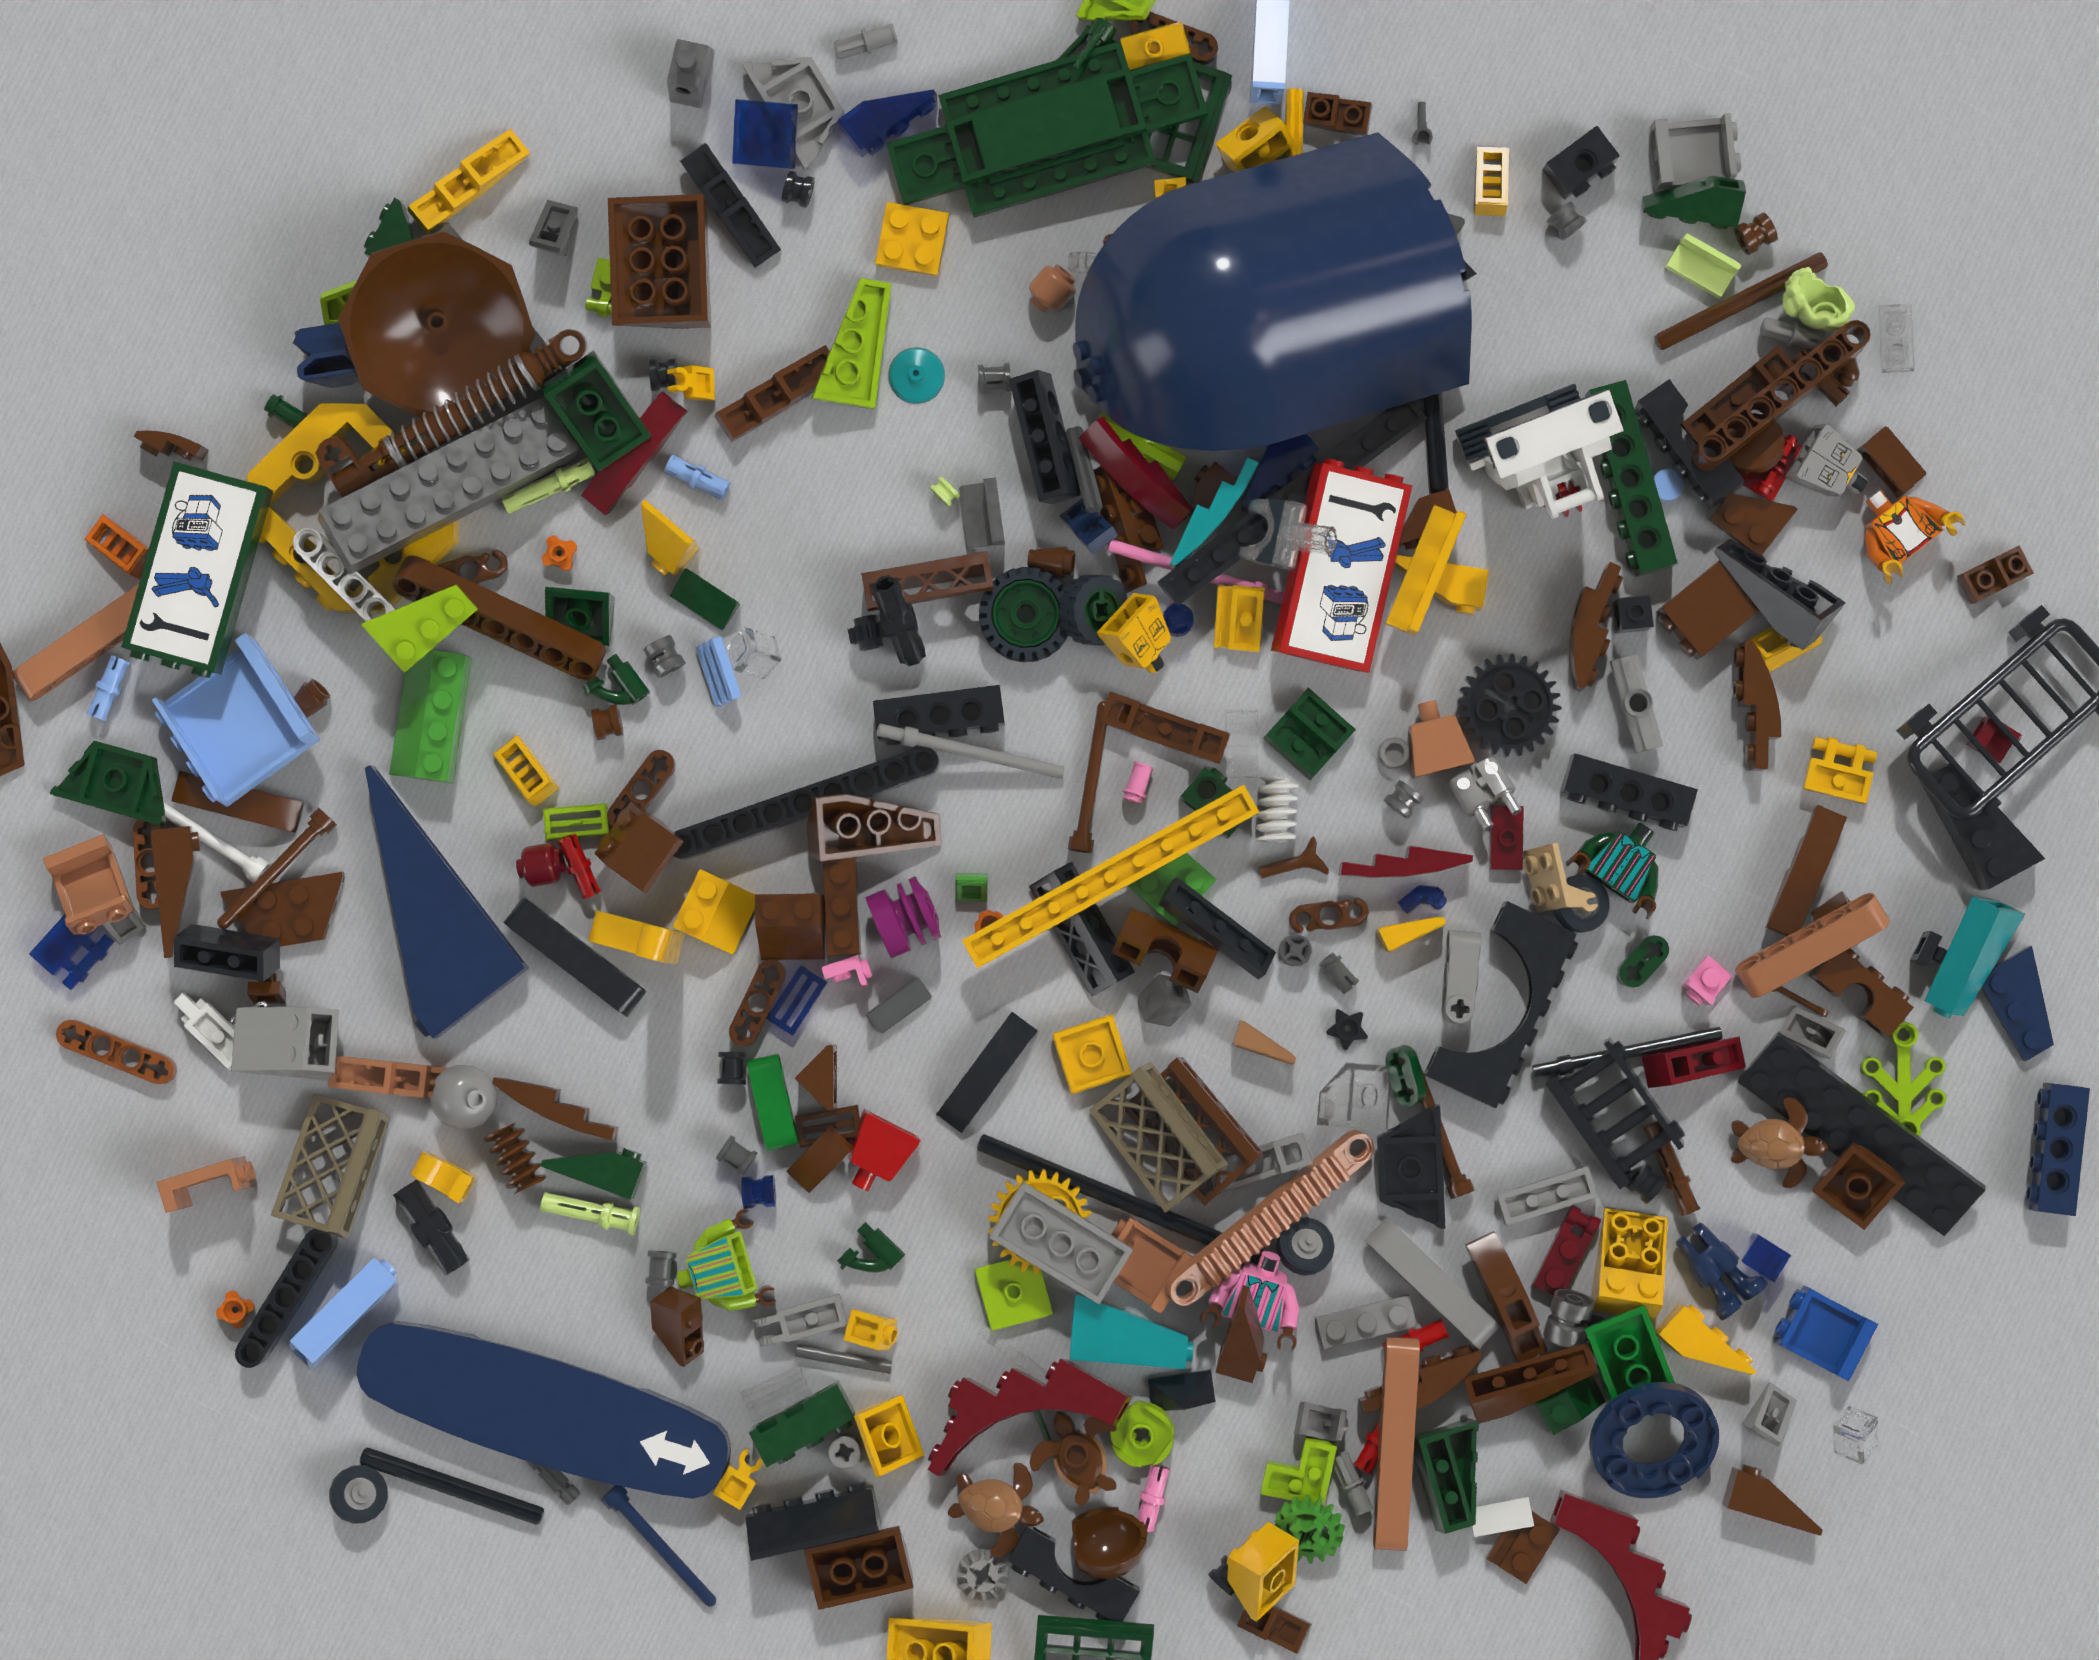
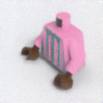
M1263 1251L1258 1264L1250 1261L1243 1263L1238 1271L1231 1272L1228 1279L1221 1280L1220 1285L1214 1287L1208 1301L1209 1309L1200 1314V1323L1204 1322L1207 1313L1212 1314L1215 1318L1211 1329L1220 1324L1221 1316L1231 1319L1242 1286L1245 1285L1250 1288L1261 1328L1279 1334L1281 1327L1283 1333L1278 1337L1277 1347L1280 1350L1281 1340L1283 1338H1290L1293 1342L1292 1352L1297 1344L1293 1331L1297 1330L1299 1304L1294 1287L1287 1283V1274L1277 1270L1280 1257L1273 1252Z

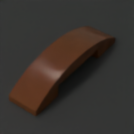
M1777 345L1680 425L1698 445L1707 433L1791 368L1794 363L1781 347Z
M1113 692L1109 693L1099 721L1142 739L1217 764L1221 763L1230 737V733L1202 723L1198 724Z
M179 771L172 802L296 833L304 802L252 789L226 807L218 801L212 802L206 796L202 789L205 783L200 776L196 777L194 774Z

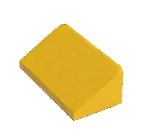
M1771 626L1751 637L1749 641L1753 642L1769 672L1820 645L1822 643V636L1820 635L1814 643L1802 650L1788 644L1784 637Z

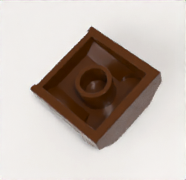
M1852 1143L1830 1167L1822 1171L1819 1180L1812 1187V1192L1865 1230L1905 1184V1180L1889 1164L1870 1150Z

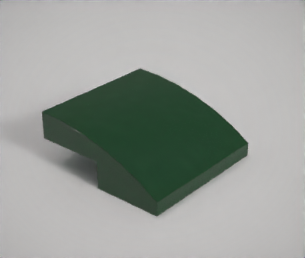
M1308 687L1263 739L1311 781L1356 729Z

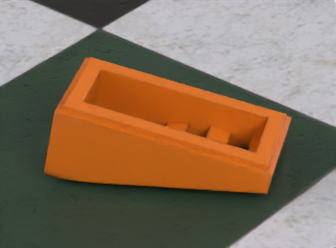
M102 514L84 540L127 574L140 579L149 547L109 517ZM110 527L112 529L111 533L101 544L99 541ZM121 536L122 538L111 551L110 548L113 546L118 537ZM131 544V548L125 554L123 559L120 558L124 551L127 549V547Z

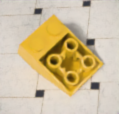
M1604 1208L1593 1279L1592 1299L1595 1301L1593 1311L1618 1315L1644 1304L1650 1319L1655 1321L1663 1306L1668 1217Z

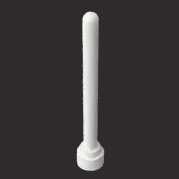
M164 803L165 815L168 821L178 827L192 826V832L199 833L201 842L242 867V872L246 874V878L254 883L271 866V863L262 857H248Z

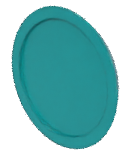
M914 347L900 352L893 359L888 371V380L892 391L897 397L908 403L920 404L932 400L941 391L945 381V370L936 354L925 348Z

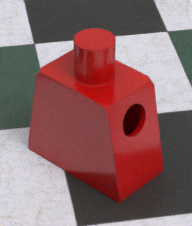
M864 1109L853 1139L852 1146L854 1148L848 1155L849 1161L859 1167L851 1183L869 1192L876 1176L890 1182L921 1141L920 1138Z

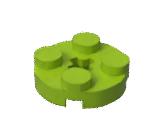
M1137 1400L1128 1405L1121 1420L1116 1425L1117 1430L1110 1432L1112 1447L1119 1459L1133 1467H1142V1465L1154 1466L1161 1463L1169 1455L1174 1443L1175 1425L1169 1415L1159 1406L1146 1403L1143 1400ZM1136 1428H1146L1149 1430L1148 1435L1151 1439L1149 1441L1147 1439H1142L1141 1442L1136 1439L1137 1432L1134 1430Z

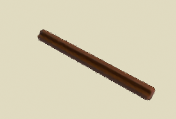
M1818 252L1657 333L1654 337L1655 342L1660 350H1665L1784 290L1785 281L1796 270L1810 267L1812 273L1815 274L1824 270L1828 266L1827 259L1822 252Z

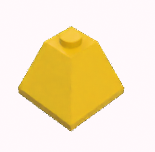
M644 499L641 503L647 552L654 559L650 564L662 575L665 576L670 572L676 577L700 548L691 537Z

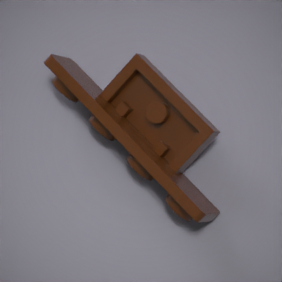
M1102 466L1094 469L1103 506L1100 510V515L1113 526L1119 535L1114 540L1152 552L1164 548L1154 516L1127 492L1119 493L1115 480ZM1114 553L1119 569V578L1124 584L1127 593L1145 586L1147 581L1141 562Z

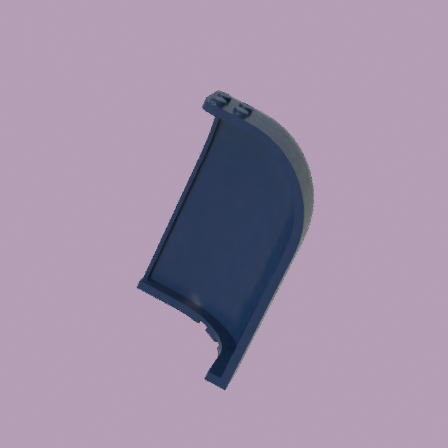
M1379 132L1172 190L1144 205L1121 224L1105 242L1090 266L1082 284L1076 309L1075 343H1073V353L1076 358V370H1074L1075 383L1078 388L1083 389L1093 404L1096 403L1113 422L1125 430L1163 445L1205 451H1231L1270 445L1469 384L1472 334L1470 290H1464L1461 272H1465L1466 267L1449 215L1441 199H1433L1428 190L1431 187V183L1423 172Z

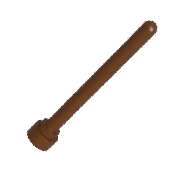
M1101 701L1097 705L1077 830L1073 831V836H1069L1067 849L1076 852L1093 853L1095 840H1092V833L1089 832L1107 729L1106 724L1099 722L1106 701Z
M318 807L309 816L311 818L307 823L309 827L218 919V927L227 929L318 835L322 836L325 832L329 834L337 824Z
M1422 1070L1427 1093L1421 1104L1423 1109L1426 1110L1435 1105ZM1441 1120L1442 1157L1450 1178L1447 1180L1449 1186L1446 1188L1450 1199H1454L1475 1190L1471 1179H1467L1465 1173L1462 1174Z

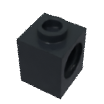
M1650 595L1618 598L1612 602L1616 634L1648 631L1654 627Z

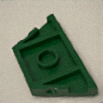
M93 741L84 751L83 757L69 768L68 776L59 786L55 785L50 791V795L165 827L167 823L157 758L109 744Z

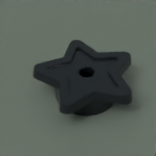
M1337 1009L1336 1024L1327 1030V1035L1339 1038L1344 1050H1348L1354 1040L1367 1039L1368 1035L1361 1027L1363 1012L1349 1016L1340 1009ZM1347 1025L1351 1028L1349 1032L1345 1031V1026Z

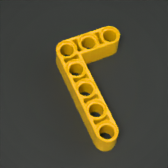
M596 910L588 941L635 953L636 956L650 960L677 964L685 933Z

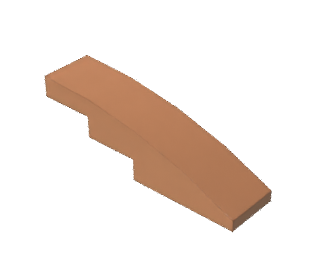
M336 1055L335 1073L330 1077L328 1087L430 1098L431 1094L433 1095L436 1078L447 1068Z

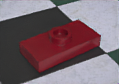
M1490 806V819L1494 826L1490 829L1489 870H1523L1524 806H1520L1522 810L1516 815H1512L1507 806Z

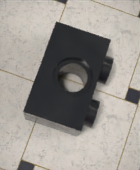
M1595 126L1549 160L1542 170L1564 200L1572 194L1577 198L1591 187L1589 182L1595 177L1599 176L1602 180L1616 169L1614 163L1620 155L1600 128ZM1577 159L1588 161L1590 171L1582 172L1578 170L1575 161Z

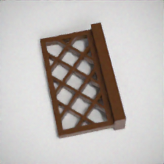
M1178 1057L1161 1073L1162 1077L1166 1079L1170 1076L1178 1085L1177 1097L1182 1103L1194 1104L1198 1109L1197 1124L1200 1128H1214L1219 1134L1218 1147L1215 1148L1221 1156L1223 1152L1235 1153L1243 1162L1234 1172L1220 1171L1216 1173L1215 1188L1209 1194L1205 1195L1199 1187L1193 1191L1205 1206L1248 1168L1264 1157L1265 1154L1183 1057ZM1140 1091L1129 1102L1139 1103L1142 1092ZM1182 1091L1189 1099H1182ZM1126 1107L1125 1112L1139 1126L1140 1116L1133 1108ZM1153 1111V1119H1146V1123H1152V1128L1157 1129L1158 1124H1161V1120H1158V1113ZM1203 1116L1206 1118V1120H1207L1210 1124H1204V1123H1202V1121H1203ZM1145 1132V1136L1158 1150L1159 1139L1157 1134ZM1174 1137L1173 1144L1165 1143V1153H1170L1166 1147L1173 1148V1154L1178 1155L1180 1144L1176 1137ZM1223 1141H1225L1230 1148H1223ZM1165 1158L1178 1174V1161ZM1195 1163L1194 1168H1185L1184 1179H1198L1199 1173L1202 1172ZM1187 1172H1194L1193 1179L1188 1175ZM1221 1175H1229L1221 1182Z

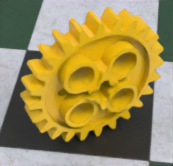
M1045 1169L1042 1170L1040 1178H1036L1033 1171L1029 1170L1028 1180H1024L1020 1174H1017V1185L1014 1186L1009 1181L1005 1182L1008 1190L1007 1194L997 1191L996 1195L1001 1200V1203H991L990 1207L998 1211V1213L989 1215L988 1220L997 1223L1022 1181L1052 1199L1063 1200L1068 1209L1083 1218L1091 1215V1210H1082L1081 1206L1088 1200L1086 1197L1077 1199L1076 1195L1079 1193L1080 1187L1078 1186L1070 1190L1068 1188L1070 1184L1069 1177L1060 1183L1058 1182L1059 1172H1055L1052 1178L1049 1179ZM994 1227L988 1230L989 1234L991 1233ZM995 1241L992 1243L993 1246H999V1245H1000L999 1243H997V1242H995ZM1005 1247L999 1255L1004 1257L1010 1254L1012 1256L1010 1266L1016 1264L1018 1260L1022 1262V1272H1025L1029 1265H1033ZM1033 1265L1034 1274L1037 1275L1040 1268Z

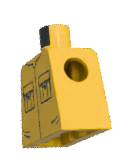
M1133 593L1097 631V634L1123 665L1141 669L1146 668L1148 673H1155L1164 666V661L1159 653L1170 642L1171 636L1156 597Z

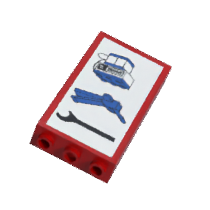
M1326 458L1324 463H1315L1313 465L1271 651L1369 673L1413 485L1403 483L1404 477L1385 473L1384 478L1373 476V469L1355 466L1353 471L1343 468L1344 462Z

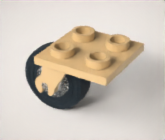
M1558 843L1523 851V866L1529 876L1531 885L1530 897L1537 913L1553 911L1557 921L1564 928L1577 933L1592 931L1606 920L1610 902L1605 887L1597 879L1588 875H1575L1566 878Z

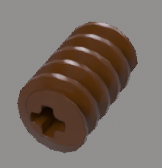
M515 1123L487 1135L484 1141L496 1143L489 1152L490 1154H501L494 1163L496 1166L506 1165L500 1176L512 1178L505 1187L506 1189L516 1188L517 1191L514 1193L516 1194L542 1182L546 1175H535V1172L540 1167V1163H530L529 1160L536 1153L535 1151H524L530 1140H519L518 1137L525 1129L514 1128L513 1125Z

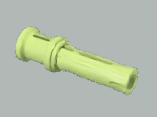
M544 1192L540 1207L541 1212L599 1223V1227H602L604 1230H608L609 1227L628 1231V1234L632 1236L636 1233L640 1217V1207H634L633 1209L615 1206L614 1202L611 1201L604 1202L602 1205Z

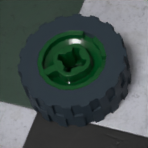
M1079 576L1078 579H1073L1070 582L1071 584L1065 587L1064 594L1060 598L1059 615L1061 616V625L1065 628V633L1071 636L1072 640L1077 643H1082L1083 645H1106L1098 636L1097 631L1128 599L1127 591L1125 588H1122L1118 580H1114L1111 576Z

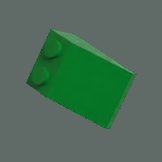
M1644 1304L1584 1328L1608 1402L1621 1393L1643 1383H1675Z

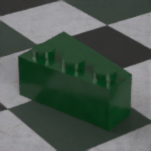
M837 1381L754 1425L749 1431V1435L767 1468L776 1462L780 1465L796 1456L795 1452L805 1446L808 1450L824 1441L823 1436L833 1430L836 1434H839L853 1426L851 1420L854 1419L855 1411L840 1382Z

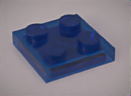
M735 99L732 164L795 169L798 104Z

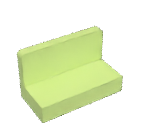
M1686 233L1680 240L1665 268L1720 299L1733 276L1739 271L1741 264Z

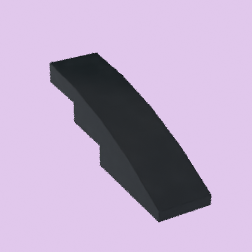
M706 143L680 160V163L755 268L781 250L750 203L742 195Z

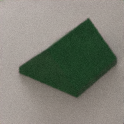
M545 587L546 617L599 641L603 646H610L615 602L613 595L608 592Z

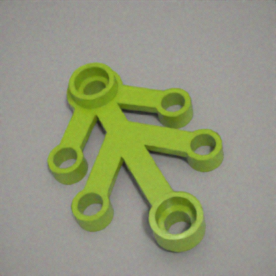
M1902 1022L1890 1036L1891 1041L1896 1045L1897 1082L1882 1068L1881 1062L1877 1058L1867 1057L1860 1064L1861 1072L1866 1076L1873 1077L1897 1101L1898 1115L1882 1101V1095L1879 1091L1868 1089L1862 1094L1867 1097L1868 1094L1874 1093L1877 1098L1875 1104L1903 1125H1907L1918 1136H1921L1920 1124L1936 1108L1944 1106L1946 1095L1940 1089H1930L1925 1094V1102L1912 1114L1911 1101L1935 1076H1940L1944 1073L1946 1064L1939 1057L1928 1058L1924 1063V1069L1911 1082L1910 1047L1918 1039V1030L1912 1023ZM1902 1028L1907 1031V1038L1904 1041L1899 1040L1897 1036L1898 1031ZM1934 1060L1940 1064V1069L1935 1073L1930 1069V1064ZM1869 1061H1873L1876 1064V1070L1873 1073H1869L1866 1070V1064ZM1935 1092L1940 1095V1102L1936 1105L1930 1100L1931 1095Z

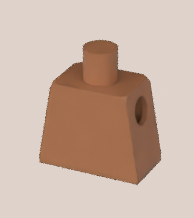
M1436 700L1418 704L1422 722L1408 727L1412 777L1417 778L1474 763L1473 754L1456 716L1450 715L1440 718Z

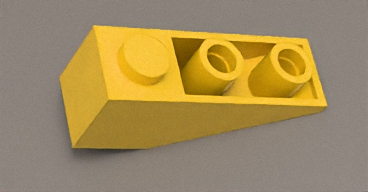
M1679 1303L1655 1329L1656 1334L1683 1357L1751 1375L1757 1372L1750 1366L1753 1360L1740 1348L1736 1351L1726 1344L1729 1338L1716 1326L1712 1329L1707 1327L1702 1322L1705 1316L1692 1304L1687 1308Z

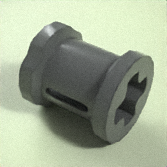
M1005 363L1001 367L986 368L983 365H978L980 394L985 393L986 390L1005 389L1007 392H1011L1009 383L1011 378L1010 363Z
M731 1135L715 1159L718 1161L724 1160L737 1169L740 1176H743L758 1153L756 1151L750 1152L735 1142V1137Z
M648 1251L647 1256L650 1257L649 1277L645 1278V1283L665 1286L674 1285V1280L671 1278L672 1264L677 1253Z

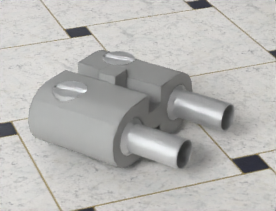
M1495 756L1476 764L1475 768L1471 771L1467 769L1456 775L1448 783L1467 816H1476L1485 831L1494 826L1485 811L1491 803L1495 802L1497 804L1503 800L1512 815H1516L1522 810L1512 795L1516 787Z

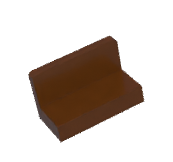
M1887 426L1857 449L1863 459L1896 498L1908 492L1914 487V484L1926 475V471Z

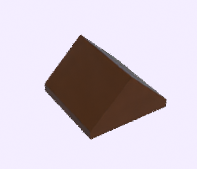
M827 1045L795 1077L827 1111L837 1109V1045Z

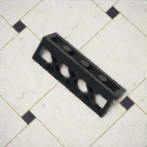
M1070 862L1031 884L1029 888L1037 899L1046 894L1041 887L1049 882L1052 889H1055L1079 876V873L1074 864ZM1096 903L1070 917V928L1064 926L1062 922L1052 927L1092 997L1135 973L1129 961L1111 953L1117 939ZM1077 940L1085 944L1087 948L1086 956L1080 954L1076 948ZM1092 969H1098L1106 982L1098 986L1092 975Z

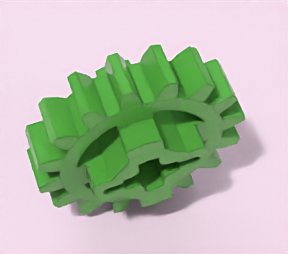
M1306 1495L1304 1501L1301 1502L1295 1496L1292 1499L1291 1505L1287 1502L1283 1503L1281 1511L1277 1513L1274 1521L1276 1523L1275 1526L1299 1540L1297 1561L1302 1556H1305L1309 1564L1313 1563L1314 1557H1318L1321 1562H1324L1327 1554L1334 1556L1337 1547H1341L1345 1525L1340 1524L1342 1515L1340 1513L1332 1514L1334 1505L1323 1506V1498L1321 1497L1316 1502H1311L1310 1495Z

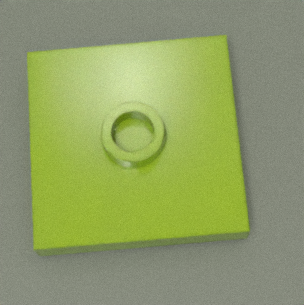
M1011 1258L975 1268L991 1331L1053 1314L1041 1269L1035 1275L1033 1265H1029L1025 1272H1022V1262L1018 1260L1016 1264L1010 1266Z

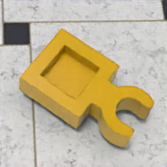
M689 365L667 370V374H672L676 378V385L668 386L669 392L683 391L685 399L705 402L715 400L714 368Z
M745 1448L739 1456V1468L737 1469L729 1465L712 1493L741 1510L757 1483V1480L750 1477V1474L758 1471L763 1465L761 1457L755 1465H749L746 1462V1455L749 1453L748 1448Z

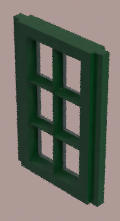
M1193 62L1197 76L1212 81L1205 102L1208 116L1200 119L1195 136L1178 131L1180 125L1174 126L1172 129L1167 128L1158 131L1170 135L1163 158L1155 157L1156 164L1146 168L1177 178L1186 177V181L1197 183L1232 75L1225 71ZM1152 133L1148 134L1149 140L1151 139ZM1176 138L1192 142L1185 167L1168 162Z
M1038 1615L1034 1660H1046V1653L1072 1655V1660H1079V1655L1106 1657V1660H1113V1658L1151 1660L1154 1624ZM1048 1634L1074 1636L1073 1646L1047 1644ZM1081 1636L1108 1638L1107 1649L1080 1647ZM1115 1639L1141 1641L1140 1652L1114 1650Z

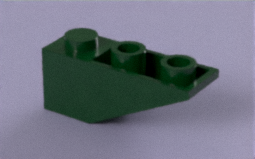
M1718 176L1706 177L1643 196V212L1657 219H1664L1666 216L1679 218L1680 221L1688 224H1696L1699 221L1710 223L1711 226L1719 229H1727L1729 226L1738 228L1746 195L1745 183L1743 180Z

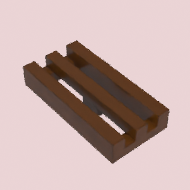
M858 1105L841 1107L833 1111L825 1110L794 1116L800 1148L811 1146L817 1139L805 1140L804 1134L826 1130L830 1125L833 1128L854 1125L855 1131L840 1134L845 1139H852L855 1137L860 1121ZM852 1113L853 1119L803 1127L802 1121Z

